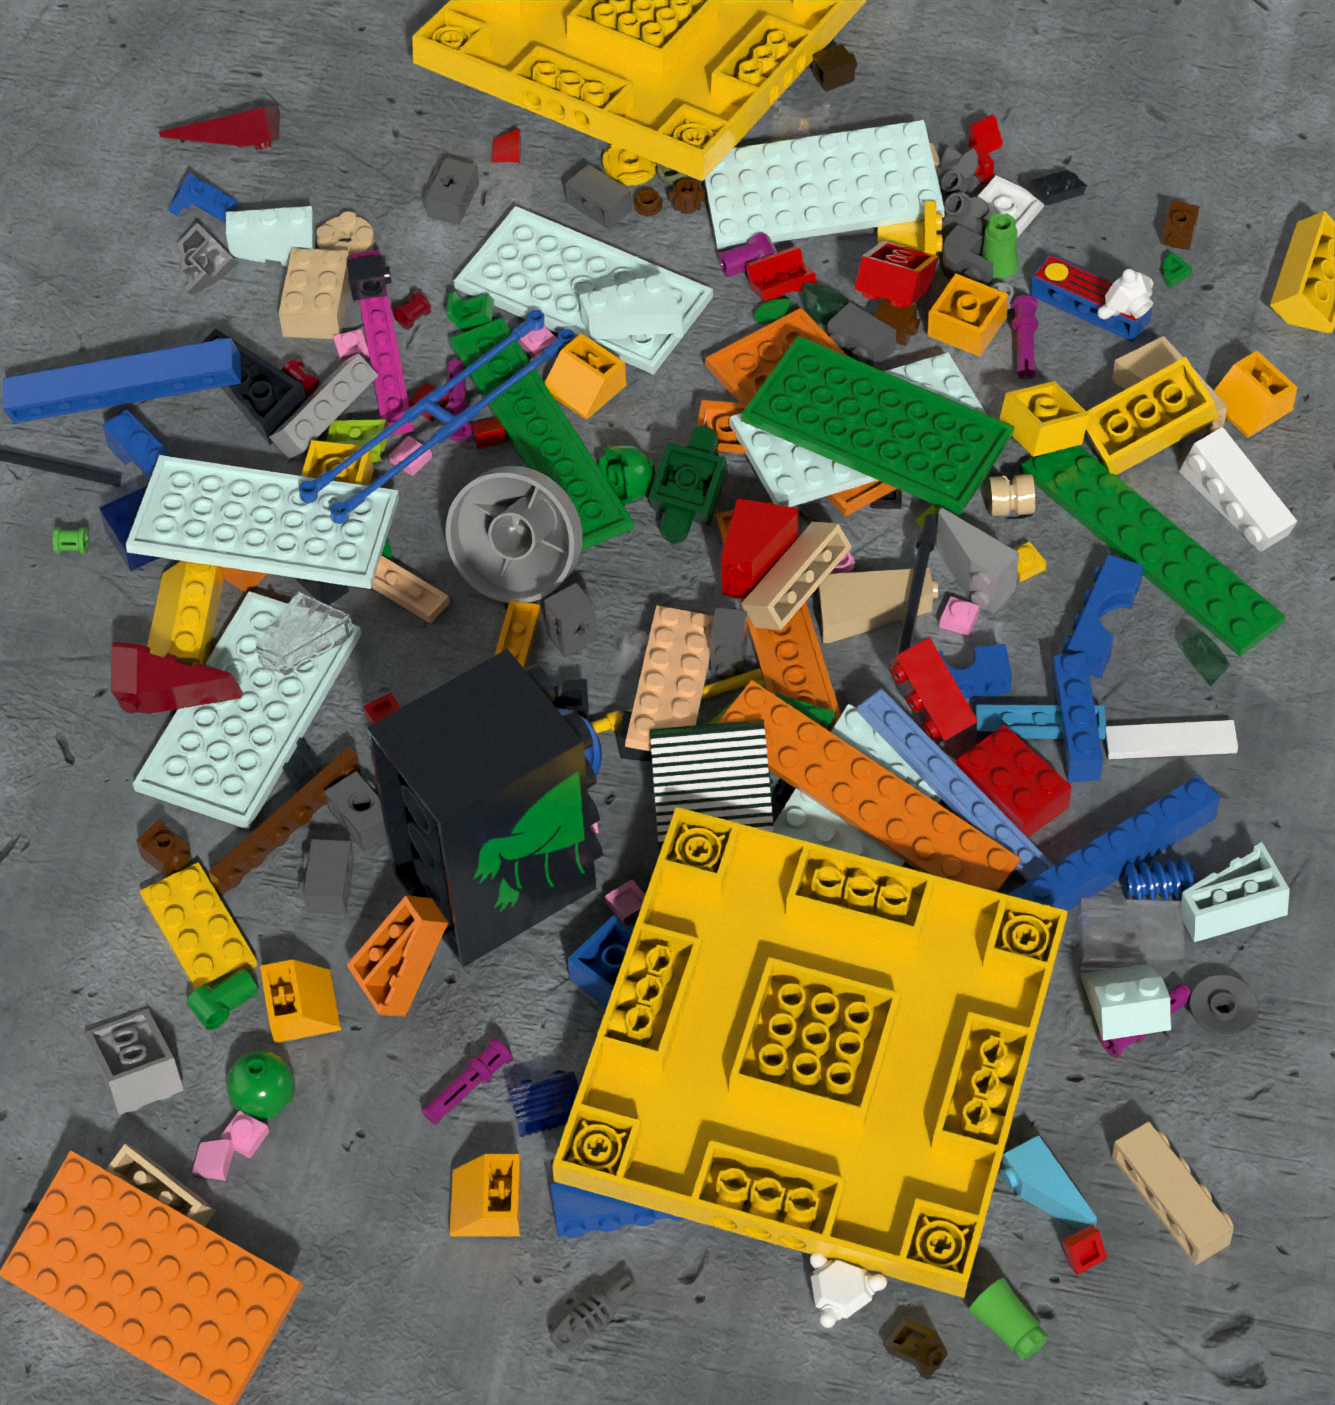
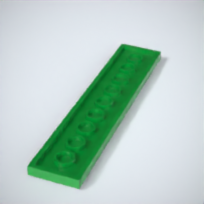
M499 318L450 338L449 344L457 359L462 361L466 369L510 336L512 332L503 318ZM515 340L470 374L469 378L481 397L484 398L528 365L530 360L517 340ZM535 369L487 405L493 416L503 424L505 435L525 467L536 470L551 478L566 492L573 502L582 527L581 551L634 529L632 518Z
M1077 445L1034 456L1021 465V473L1023 475L1032 474L1034 484L1120 557L1144 565L1143 576L1239 657L1284 624L1285 615L1115 474H1110L1104 465L1081 446Z

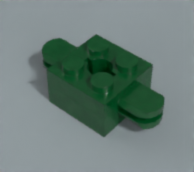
M707 426L695 427L689 436L686 447L667 442L648 497L652 510L664 513L659 528L662 537L671 544H679L686 540L693 521L706 525L711 524L728 473L726 458L715 455L718 447L716 433Z

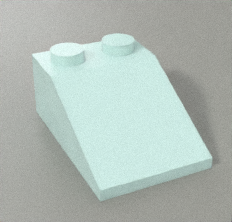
M1148 964L1081 973V980L1103 1040L1171 1030L1170 996L1162 976Z

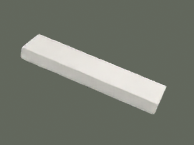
M1234 720L1106 726L1105 740L1108 759L1237 753L1238 750Z

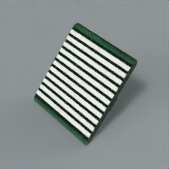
M764 719L650 729L654 778L651 792L656 804L659 854L676 807L774 833L770 794L772 792L771 785L773 780L771 779L770 771H768Z

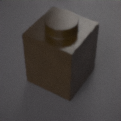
M843 44L813 54L812 75L825 92L855 81L857 61L852 52L849 53Z

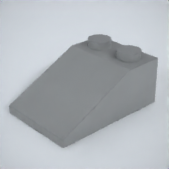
M941 508L938 512L936 550L967 598L974 604L980 605L981 609H986L995 614L1016 591L1019 552Z
M149 1009L84 1032L118 1115L134 1112L144 1105L168 1099L174 1094L184 1091L174 1057Z

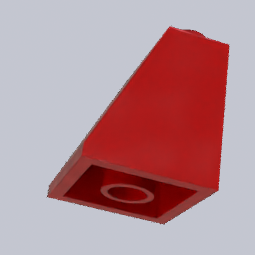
M737 498L721 555L722 595L731 596L736 599H746L798 539V508Z

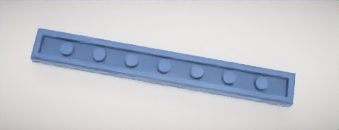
M882 688L858 705L856 711L959 818L1021 858L1020 864L1013 873L1023 884L1054 866Z

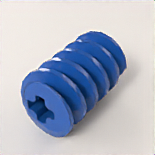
M1185 859L1179 861L1177 868L1172 860H1168L1165 863L1164 870L1161 863L1155 861L1151 866V870L1145 862L1139 864L1138 871H1136L1132 863L1127 864L1124 871V886L1128 904L1131 896H1134L1137 904L1142 905L1144 895H1148L1151 904H1155L1157 894H1161L1164 903H1168L1170 893H1174L1177 901L1181 902L1182 892L1196 884L1193 866H1189Z

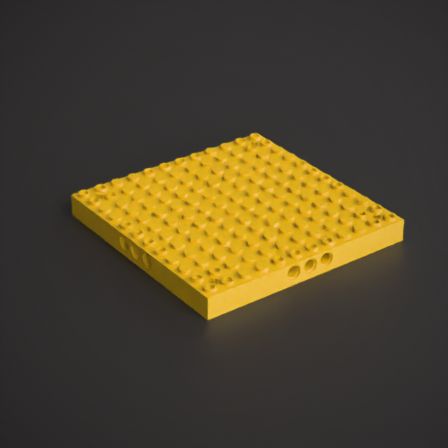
M450 0L412 36L413 63L703 182L813 61V54L821 52L866 3V0Z
M676 807L553 1162L554 1181L811 1255L813 1253H820L832 1261L838 1259L865 1268L867 1271L964 1298L1068 911ZM1022 941L1028 942L1027 945L1021 944ZM597 1150H602V1151H603V1152H600L598 1156H593V1155H592V1154H596ZM937 1246L945 1248L942 1254L934 1252Z

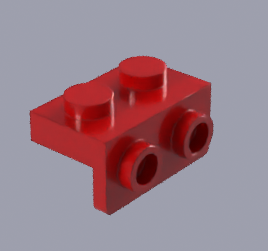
M798 246L746 264L751 291L763 301L780 299L781 295L792 291L800 292L807 289L809 285L817 283L815 272L803 263L801 249Z

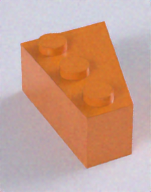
M405 896L347 964L348 969L379 1015L406 1017L448 925L447 920L432 898Z

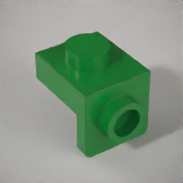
M455 291L449 293L448 305L446 306L447 317L451 322H454L461 332L490 323L492 321L494 299L487 293L463 301Z

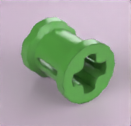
M61 527L54 528L53 550L55 554H61L62 551H80L81 554H87L89 548L87 527H81L80 530H62Z

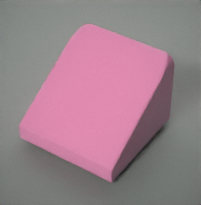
M222 1139L200 1143L191 1173L192 1176L226 1181L234 1153L232 1140Z

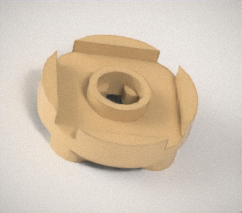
M344 212L340 216L330 219L316 231L318 249L349 251L350 259H352L351 254L373 250L374 233L371 225L366 220L356 217L353 212ZM344 238H351L350 242L341 240Z

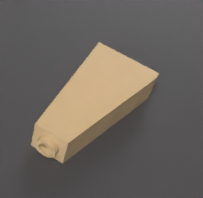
M1164 336L1116 359L1112 380L1126 390L1177 362L1183 356ZM1196 372L1215 402L1219 417L1218 420L1193 433L1198 437H1202L1224 426L1227 405Z
M930 568L926 570L917 616L931 612L933 599L938 598V582L931 579ZM914 569L829 574L818 586L823 644L902 621Z

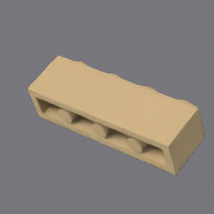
M812 522L741 603L755 628L782 630L848 553L852 546L839 523Z
M1147 1122L1115 1141L1112 1154L1113 1160L1195 1266L1230 1245L1234 1230L1230 1217L1224 1211H1219L1213 1204L1208 1189L1203 1184H1198L1191 1176L1188 1164L1182 1157L1177 1158L1173 1153L1168 1139L1160 1130L1156 1131L1151 1123Z

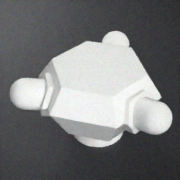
M1132 269L1124 270L1122 277L1113 283L1105 295L1106 304L1099 308L1098 316L1101 319H1108L1120 313L1129 316L1133 315L1134 318L1143 316L1153 305V301L1150 299L1153 280Z
M813 1253L810 1257V1263L815 1269L813 1271L814 1275L811 1276L815 1307L820 1309V1323L825 1328L834 1326L835 1322L842 1317L847 1319L872 1300V1295H875L874 1292L883 1290L887 1285V1280L883 1275L876 1274L871 1276V1273L868 1274L865 1268L838 1259L828 1260L820 1253Z

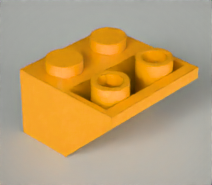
M581 333L560 351L545 381V385L554 399L587 420L626 386L625 362Z
M1256 350L1235 363L1215 388L1214 392L1227 405L1225 418L1244 436L1249 438L1293 411L1297 386Z
M294 959L260 966L269 1025L274 1044L341 1031L331 970Z
M484 1154L453 1170L450 1237H520L523 1183L520 1154Z

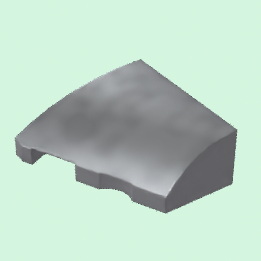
M198 223L178 242L179 253L183 257L181 263L182 271L187 275L188 280L185 288L191 295L216 283L238 264Z

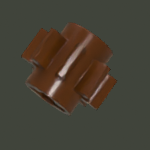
M682 179L678 183H673L674 191L669 192L670 203H674L675 211L679 210L683 214H691L701 209V202L705 201V190L700 189L699 181Z

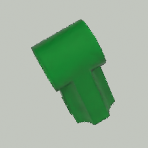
M241 968L213 987L204 985L197 988L189 995L186 1004L206 1030H213L225 1023L232 1010L259 994V991L250 974Z

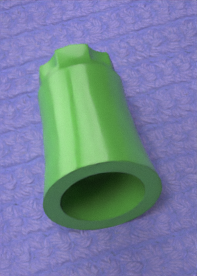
M996 213L989 218L985 229L983 250L980 255L982 258L994 263L993 277L995 278L1011 276L1019 267L1017 228L1015 226V219L1007 213Z
M1001 1278L990 1285L973 1302L968 1310L970 1315L990 1329L1012 1352L1015 1351L1022 1360L1029 1359L1046 1343L1049 1337L1040 1327L1041 1324L1015 1295L1005 1278Z

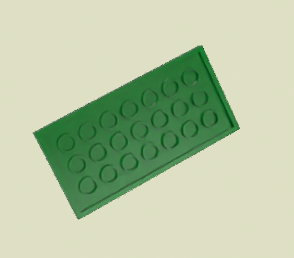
M797 336L744 409L741 421L960 516L1012 438L1015 428L1010 424L800 336Z

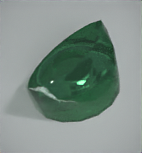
M803 283L804 311L816 323L828 324L850 301L846 295L830 287L816 283Z
M1197 631L1180 643L1183 651L1210 687L1230 667V663L1221 649L1201 631Z

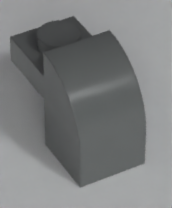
M959 224L944 241L943 272L949 281H951L956 273L990 286L992 284L994 263L980 256L982 236Z

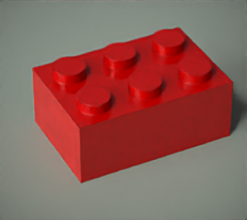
M883 240L862 256L854 290L862 292L863 297L878 300L881 297L890 300V304L893 306L906 308L907 305L911 306L931 289L939 256Z
M930 637L890 660L892 667L888 669L897 685L903 684L908 695L904 696L908 706L913 713L919 712L924 723L920 724L922 730L932 740L934 739L937 744L978 722Z
M1006 725L1000 727L956 760V765L1027 838L1069 808L1072 786Z

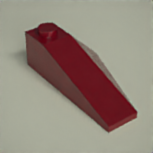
M279 106L258 108L160 131L159 136L161 138L243 147L255 146V150L272 147L271 141L279 140L280 109Z
M114 642L111 646V692L119 702V706L128 713L153 714L240 699L244 694L229 672L195 662L193 666H189L177 660L176 655L169 653L165 657L157 656L150 653V647L141 644Z

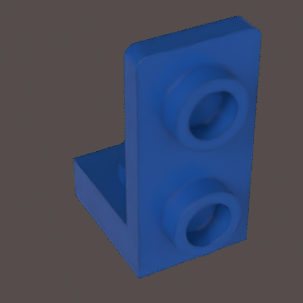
M188 173L176 189L167 211L177 216L183 207L188 209L193 204L226 223V212L235 211L238 201Z

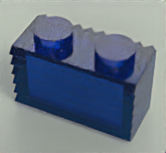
M557 1070L548 1074L545 1079L534 1082L530 1079L521 1080L515 1083L512 1088L507 1089L509 1103L520 1137L530 1136L533 1133L537 1134L538 1132H544L545 1130H551L552 1128H558L567 1124L579 1089L574 1071L566 1073L563 1070Z

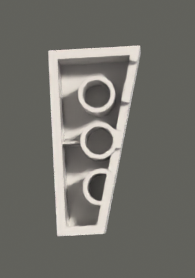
M1223 427L1194 443L1179 472L1251 544L1262 552L1290 534L1297 520Z

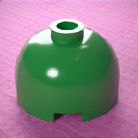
M621 444L604 448L603 450L606 454L604 457L599 458V469L623 506L641 500L650 491L653 476L655 475L653 461L634 445Z
M256 1050L244 1054L231 1066L226 1080L230 1105L237 1111H241L258 1121L277 1117L279 1115L278 1111L285 1108L288 1102L292 1103L296 1090L293 1073L289 1065L281 1056L270 1051Z

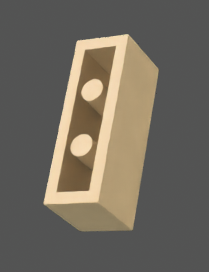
M127 1144L123 1145L106 1169L108 1172L203 1226L207 1224L216 1211L215 1208L149 1156Z

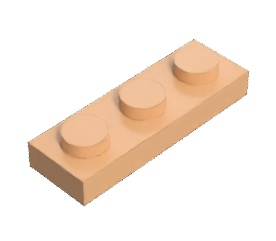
M381 555L371 588L431 624L450 604L449 596Z

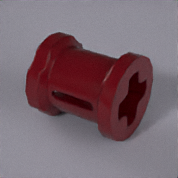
M414 292L410 295L409 301L393 309L395 320L401 327L407 330L411 329L414 326V322L422 315L427 316L431 313L429 301L419 292Z
M299 359L287 362L281 370L303 385L306 397L310 396L318 387V378L309 374L305 370L303 362Z

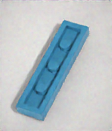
M976 705V718L978 720L976 723V738H987L1000 727L1006 725L1020 739H1063V725L1059 705ZM1094 705L1100 739H1105V705Z

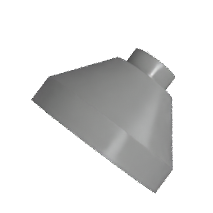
M502 466L482 473L457 494L447 515L446 542L455 567L462 577L477 591L487 597L505 603L510 601L529 603L549 595L570 576L581 553L582 527L573 502L555 481L530 468Z

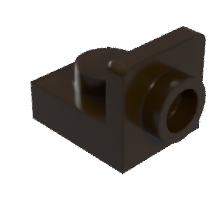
M906 1318L901 1321L883 1344L888 1354L915 1365L920 1376L927 1380L942 1365L948 1354L937 1332Z

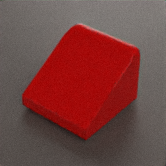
M994 114L970 125V147L981 144L989 154L1003 146Z
M515 129L493 140L492 163H520L521 129Z
M496 418L470 424L477 449L506 442L504 426Z

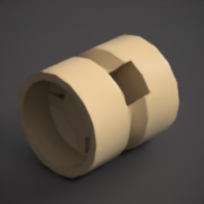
M1032 474L1014 475L1012 480H1008L1006 476L988 477V506L991 517L1008 516L1011 510H1014L1017 515L1034 514L1035 487Z

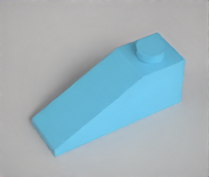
M1039 1135L1003 1154L1002 1169L1000 1170L1002 1179L1010 1189L1014 1187L1020 1198L1076 1230L1079 1228L1085 1229L1090 1225L1096 1228L1097 1217Z

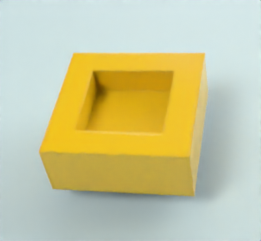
M1030 541L1013 549L1019 552L1017 580L1019 582L1046 570L1047 562Z

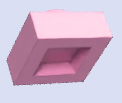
M544 326L541 330H532L518 340V343L533 359H536L557 338Z
M361 329L333 336L334 345L341 364L358 353L364 359L369 358L368 348Z
M408 436L389 454L390 463L397 465L422 446V444ZM431 449L410 463L403 471L414 476L432 458Z
M950 596L940 618L939 627L969 636L979 615L980 605Z
M633 879L605 895L607 905L624 924H628L638 917L645 898V894Z
M239 1111L220 1136V1140H232L234 1151L250 1159L268 1135L269 1129L266 1124Z

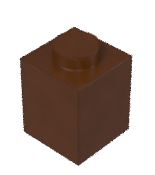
M883 298L874 315L877 319L896 329V343L904 346L907 345L911 335L916 336L920 326V319H917L916 305H907L906 308H900L891 305L890 300Z

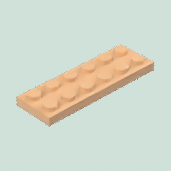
M656 605L625 747L651 751L653 748L692 745L693 741L651 745V739L694 735L710 660V635L714 616ZM690 751L672 752V753H662V754L673 755V756H683V755H690Z

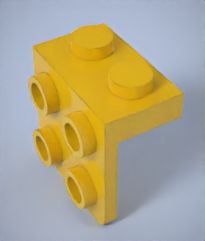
M925 201L924 221L878 227V244L884 240L936 255V252H942V235L937 234V231H942V213H936V201Z

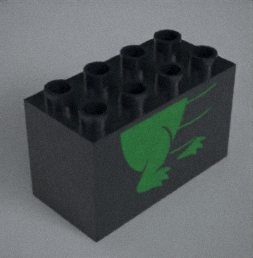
M509 649L500 652L367 727L394 876L409 896L432 898L448 922L442 940L463 967L597 889L594 861L603 856L602 847L591 830V825L600 820V815L594 801L588 794V788L597 783L594 770L584 755V751L593 746L590 730L576 711L571 710L562 716L552 704V701L556 698L555 691L545 672L537 664L524 669Z

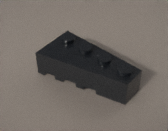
M215 328L202 343L218 338L227 339L230 337ZM233 340L240 352L241 384L220 388L268 444L271 445L273 441L269 436L307 399L303 385Z

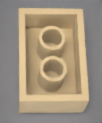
M291 249L279 309L283 337L333 339L334 335L342 334L350 291L347 260L350 259L349 251Z

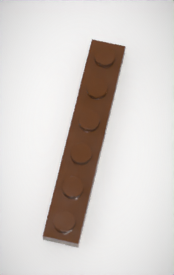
M347 747L209 870V876L215 891L223 896L229 889L237 887L249 871L260 866L268 854L277 846L285 844L289 836L298 827L307 824L317 810L323 805H327L324 791L356 771L359 774L360 766L357 753Z

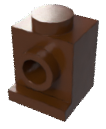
M1171 200L1163 228L1161 245L1190 250L1197 227L1200 206Z
M160 819L136 840L141 858L166 877L182 870L192 857L188 843L168 829Z

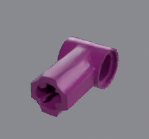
M759 233L752 236L746 245L718 254L724 276L730 277L747 271V263L778 253L768 234Z

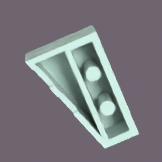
M312 206L226 212V237L230 255L235 258L265 263L266 259L279 261L282 266L288 267L292 248L316 249V227Z
M664 272L580 294L581 318L590 339H627V335L646 334V338H655V334H674V338H683L682 312Z
M1263 842L1254 846L1252 853L1242 859L1239 857L1235 858L1230 862V867L1219 874L1213 872L1182 892L1181 919L1193 941H1201L1288 915L1290 889Z

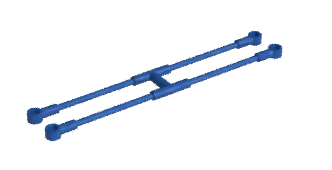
M539 310L530 311L527 314V320L515 328L510 336L445 385L438 386L406 410L400 419L331 471H325L313 481L301 483L299 485L300 499L306 503L316 501L318 492L334 481L335 476L405 423L412 422L425 411L443 422L445 425L436 431L431 439L363 491L356 492L344 502H336L331 505V520L336 524L347 522L349 520V513L362 504L367 496L435 444L442 443L478 415V411L546 359L553 358L575 339V332L570 329L561 330L558 333V339L546 347L540 356L477 404L470 405L456 417L438 406L436 403L445 397L450 389L515 340H520L532 330L538 331L544 327V313Z

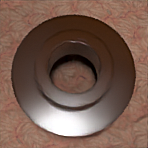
M646 189L637 195L634 207L643 216H653L662 210L663 201L656 191Z

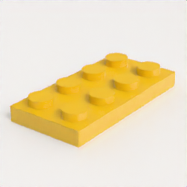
M199 862L139 891L143 902L194 990L204 985L213 987L241 968L248 971L258 966L255 956Z

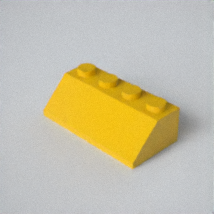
M1322 211L1297 222L1270 306L1287 324L1331 333L1335 327V221L1325 211Z
M180 561L162 573L147 647H150L151 654L165 657L169 653L176 655L177 660L186 665L193 666L195 662L205 665L209 658L224 582L221 566Z

